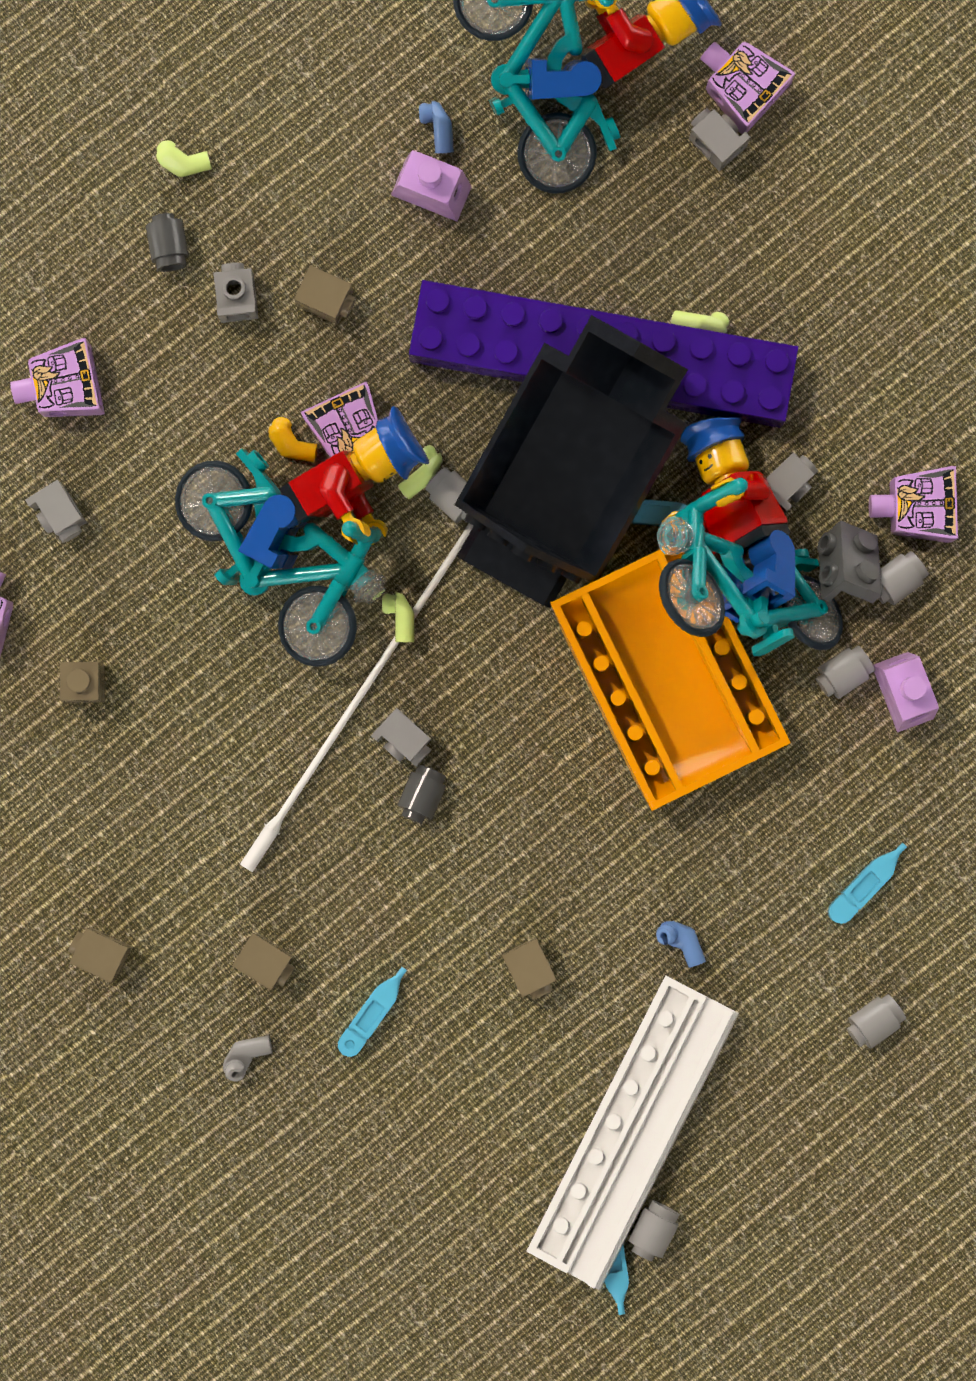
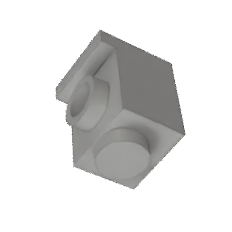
M708 108L704 109L691 122L694 128L691 130L689 139L719 172L740 154L749 143L750 136L746 132L739 136L737 134L739 131L738 127L726 114L720 116L715 109L712 111Z
M227 263L221 266L222 272H213L217 315L221 323L259 319L252 269H244L243 263ZM231 284L241 285V291L236 295L229 294L227 290Z
M794 452L766 478L784 514L792 507L788 500L791 498L797 503L812 488L808 481L818 472L815 465L807 457L802 455L799 458Z
M59 480L54 481L25 499L29 507L35 511L37 509L41 510L40 513L36 514V517L47 534L54 531L62 543L78 536L82 532L80 527L87 523L67 489Z
M398 708L371 735L377 742L384 737L388 742L383 748L399 762L406 757L416 767L431 752V749L427 746L431 738Z

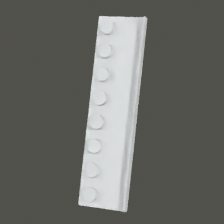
M665 976L527 1249L528 1253L565 1273L571 1274L592 1288L601 1289L739 1015L738 1012Z

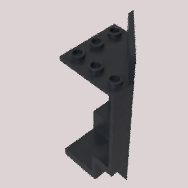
M593 315L589 318L569 356L544 343L454 504L467 513L464 520L473 525L457 557L548 608H551L550 602L555 601L567 578L577 584L580 583L582 578L591 583L600 579L688 424L666 411L669 402L688 369Z

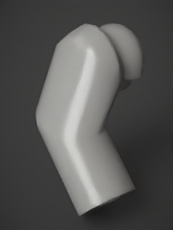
M266 1035L235 1042L223 1062V1071L226 1078L233 1082L242 1080L253 1057L273 1054L270 1036Z

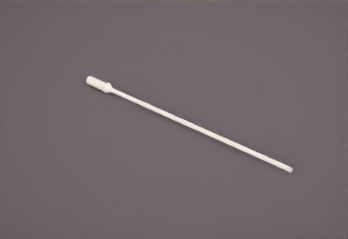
M470 523L413 607L414 620L459 553L473 528V525ZM395 636L278 814L267 824L264 823L265 827L240 863L249 871L253 872L276 836L281 834L279 831L284 817L398 646L399 642H395Z

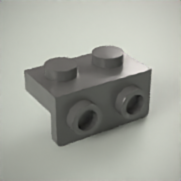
M840 520L832 529L821 536L817 546L820 564L819 582L821 583V598L830 601L843 591L874 603L882 596L878 535Z

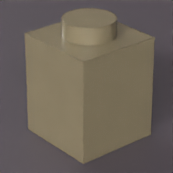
M310 265L294 301L297 307L338 325L342 316L348 318L356 297L352 296L353 288L351 283Z
M60 662V701L66 703L105 702V664L100 662Z
M93 927L85 929L84 933L78 931L68 950L69 953L73 954L70 964L112 983L117 980L133 946Z
M257 932L251 934L232 965L269 990L274 989L276 984L283 987L295 969L290 964L294 955Z
M537 938L502 954L522 997L530 994L532 1000L553 990L550 984L557 980Z

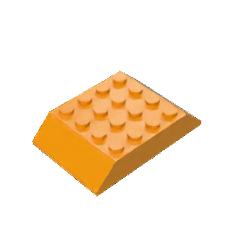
M671 544L550 602L565 640L633 779L651 811L791 743L731 620L725 616L722 626L716 633L707 637H698L682 630L666 612L659 592L660 575L663 568L669 562L681 559L682 555L685 554V549L674 548ZM681 567L674 569L667 579V593L675 611L687 624L695 628L704 629L710 627L717 617V611H715L716 600L711 588L706 582V588L709 593L708 598L701 602L693 598V606L687 611H681L676 605V599L680 593Z

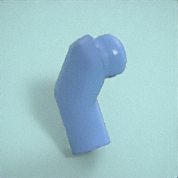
M432 101V104H420V122L423 124L433 123L435 153L454 152L452 122L442 105L436 101Z
M666 921L657 929L656 938L658 942L665 946L670 945L682 949L688 968L706 962L693 928L675 921Z

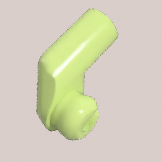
M169 140L162 141L157 146L156 158L159 164L178 177H185L212 169L207 151L187 156L175 147L174 142Z
M676 310L672 315L671 324L727 333L729 319L722 312H714L711 316Z
M427 445L423 448L429 459V464H422L407 480H403L398 485L402 494L408 499L413 498L427 486L443 463L441 453H437L432 445Z
M395 592V595L384 594L382 596V611L385 614L395 613V642H414V611L406 597L399 592Z

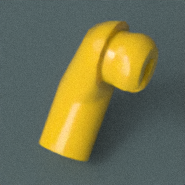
M278 417L274 419L268 429V433L279 454L285 458L315 463L318 444L298 441L292 432V423L287 418Z

